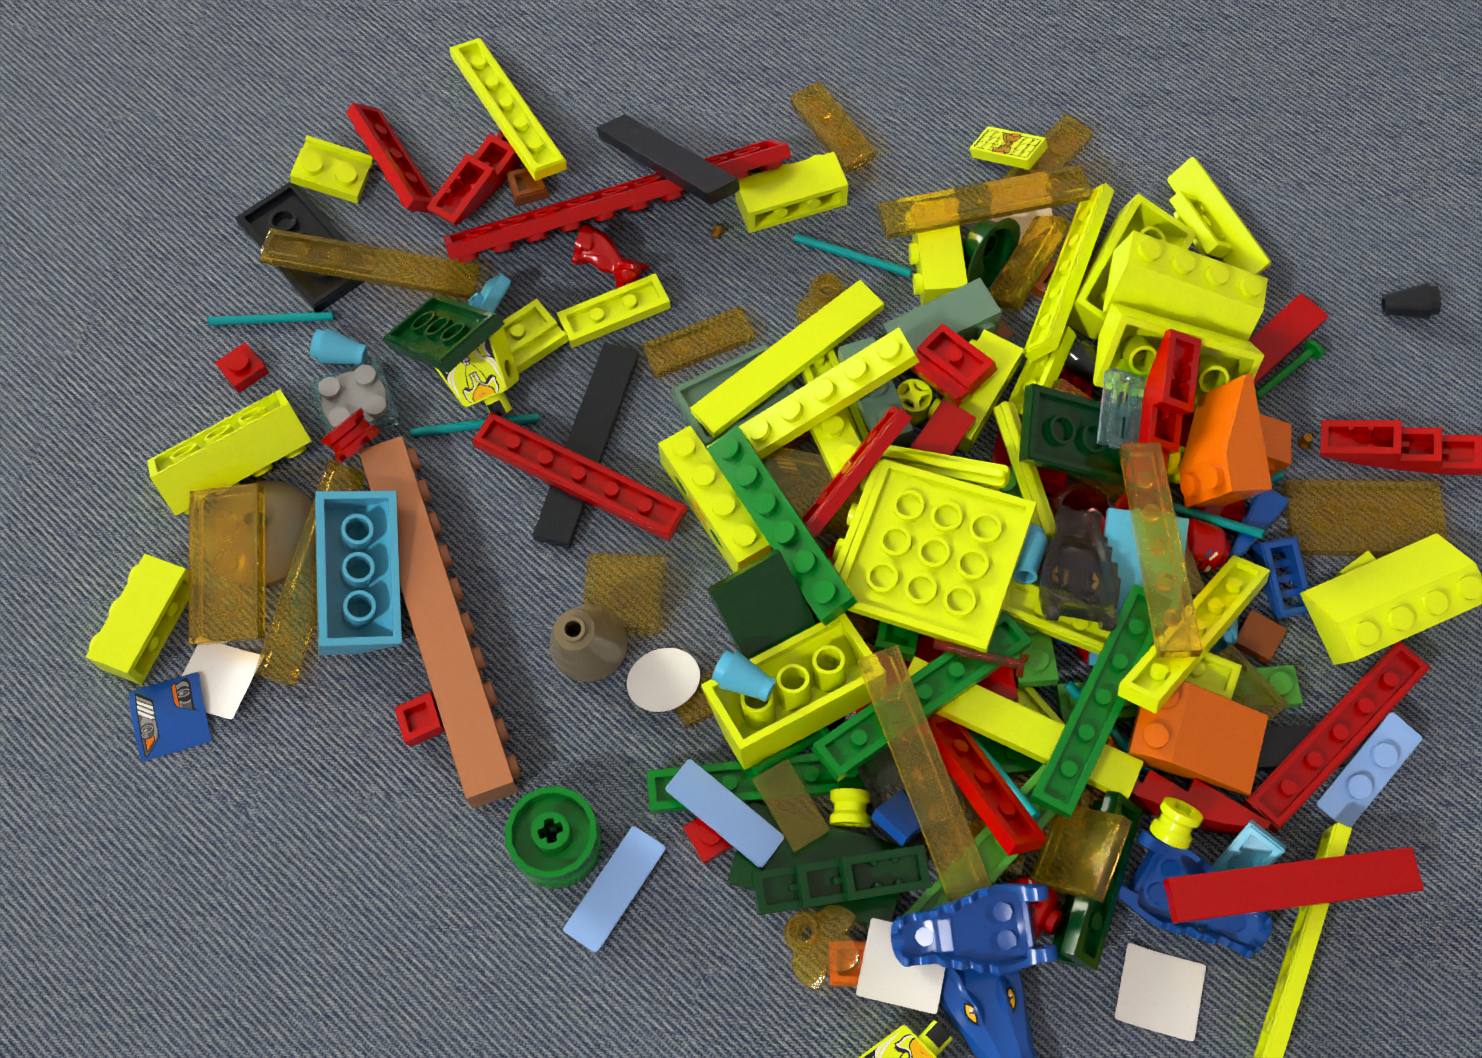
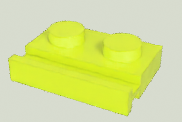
M307 135L303 148L301 147L290 173V182L358 204L368 180L370 169L374 165V158L371 155Z
M538 299L533 300L503 320L505 324L503 328L518 374L568 342L567 333L561 330L556 320Z

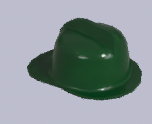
M1008 217L999 222L984 220L978 222L968 232L962 245L964 261L969 266L968 283L981 278L988 289L1002 268L1012 258L1018 247L1021 235L1020 225L1015 219Z

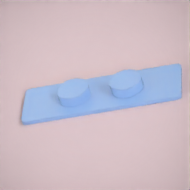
M1393 712L1388 713L1317 800V807L1336 823L1352 827L1421 742L1422 736Z
M691 759L685 762L665 788L671 796L759 868H762L784 840L782 833Z
M631 827L564 926L563 931L592 952H598L665 852V846L637 827Z

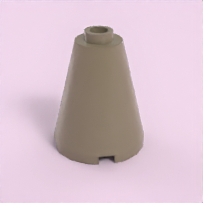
M582 604L567 610L558 617L550 634L549 649L553 662L563 674L577 681L592 682L612 675L620 667L628 649L625 627L614 612L600 605Z

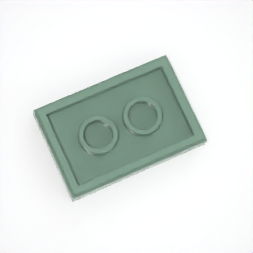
M767 343L670 389L671 396L688 425H691L706 449L708 445L720 439L736 425L738 427L796 391L792 382H788L715 439L691 414L690 407L770 348Z

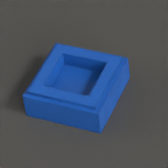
M901 789L876 808L871 817L901 846H904L922 831L932 818Z

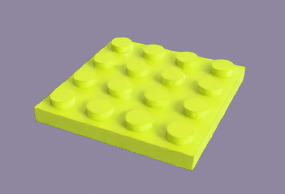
M884 459L840 574L858 600L847 611L987 654L1036 511L1037 502Z

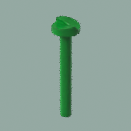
M1309 338L1303 344L1305 350L1256 390L1257 400L1264 397L1310 358L1318 360L1324 356V348Z
M824 727L751 767L752 773L757 776L810 747L828 734L830 730Z

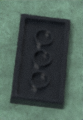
M288 182L235 217L238 225L314 312H322L374 276L372 268L296 184Z

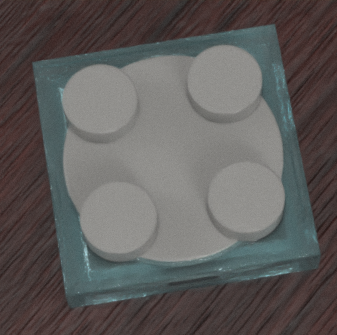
M379 357L309 381L326 435L359 408L365 411L363 413L364 419H367L370 424L375 423L380 430L402 423Z

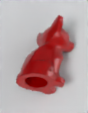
M584 224L578 232L571 262L580 266L590 263L602 273L613 274L616 281V289L639 280L642 276V270H649L650 266L630 258H623L612 239L591 224Z

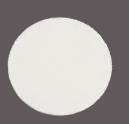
M676 648L657 649L645 654L633 665L627 678V691L631 700L640 708L653 712L669 711L681 706L693 696L699 685L700 669L696 660L683 650Z

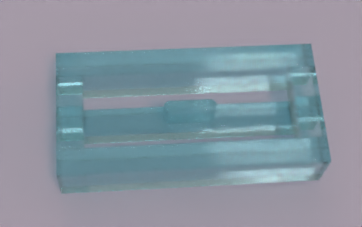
M1115 367L1105 371L1096 444L1102 446L1108 444L1109 448L1114 450L1120 448L1122 449L1121 452L1127 454L1137 451L1145 378ZM1127 383H1129L1127 402H1125ZM1123 417H1125L1123 438H1121V435H1122V426H1123Z

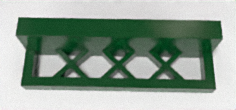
M1106 791L1104 801H1094L1062 908L1063 917L1055 932L1052 943L1057 946L1059 959L1054 961L1056 963L1098 970L1142 813L1141 808L1119 792Z

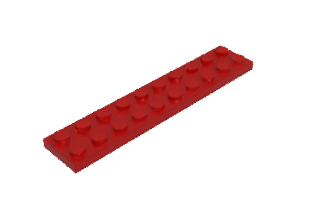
M770 138L704 159L739 180L748 177V170L761 167L762 171L781 167V160L791 158L788 143ZM654 173L444 236L443 239L450 260L458 258L459 263H464L480 257L478 252L492 248L493 252H501L514 247L513 241L523 238H527L528 242L541 240L548 236L547 231L560 227L562 232L581 227L582 220L594 217L595 221H603L615 217V211L628 207L629 211L646 208L649 206V200L662 197L663 201L683 196L682 190L684 189L660 174Z

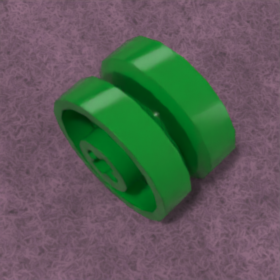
M560 786L540 787L524 795L511 809L505 825V844L519 870L534 884L548 889L569 888L583 881L597 866L602 852V831L589 803L576 791ZM557 834V841L550 843L549 839Z

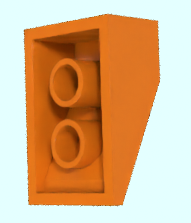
M1245 374L1199 395L1179 470L1181 478L1180 489L1184 497L1185 508L1226 506L1272 490L1253 374Z
M1183 681L1156 714L1141 706L1138 707L1127 754L1144 761L1142 766L1191 780L1196 778L1203 783L1250 796L1269 716Z

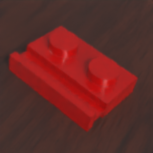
M943 323L916 348L917 352L915 354L920 362L909 368L958 407L962 404V399L968 394L972 395L998 370L995 361Z

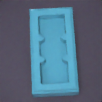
M502 273L488 280L481 292H476L467 304L494 313L511 285V280Z
M1251 819L1211 867L1218 872L1273 865L1285 852L1287 846Z

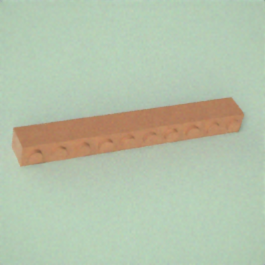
M402 436L360 449L358 451L370 490L396 491L400 587L465 797L474 809L519 792L516 779L521 778L522 773L515 754L508 756L504 742L510 740V736L503 717L496 719L492 708L493 705L499 704L492 682L484 683L480 671L487 668L480 646L473 648L469 635L476 633L469 612L462 613L458 601L465 598L458 578L451 579L447 567L453 566V561L447 544L440 545L436 535L442 533L443 530L436 511L429 513L426 504L427 501L432 500V496L425 478L422 480L418 479L416 470L422 468L417 451L415 447L408 449Z

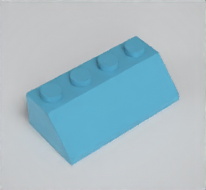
M316 491L318 655L361 654L401 645L396 491Z

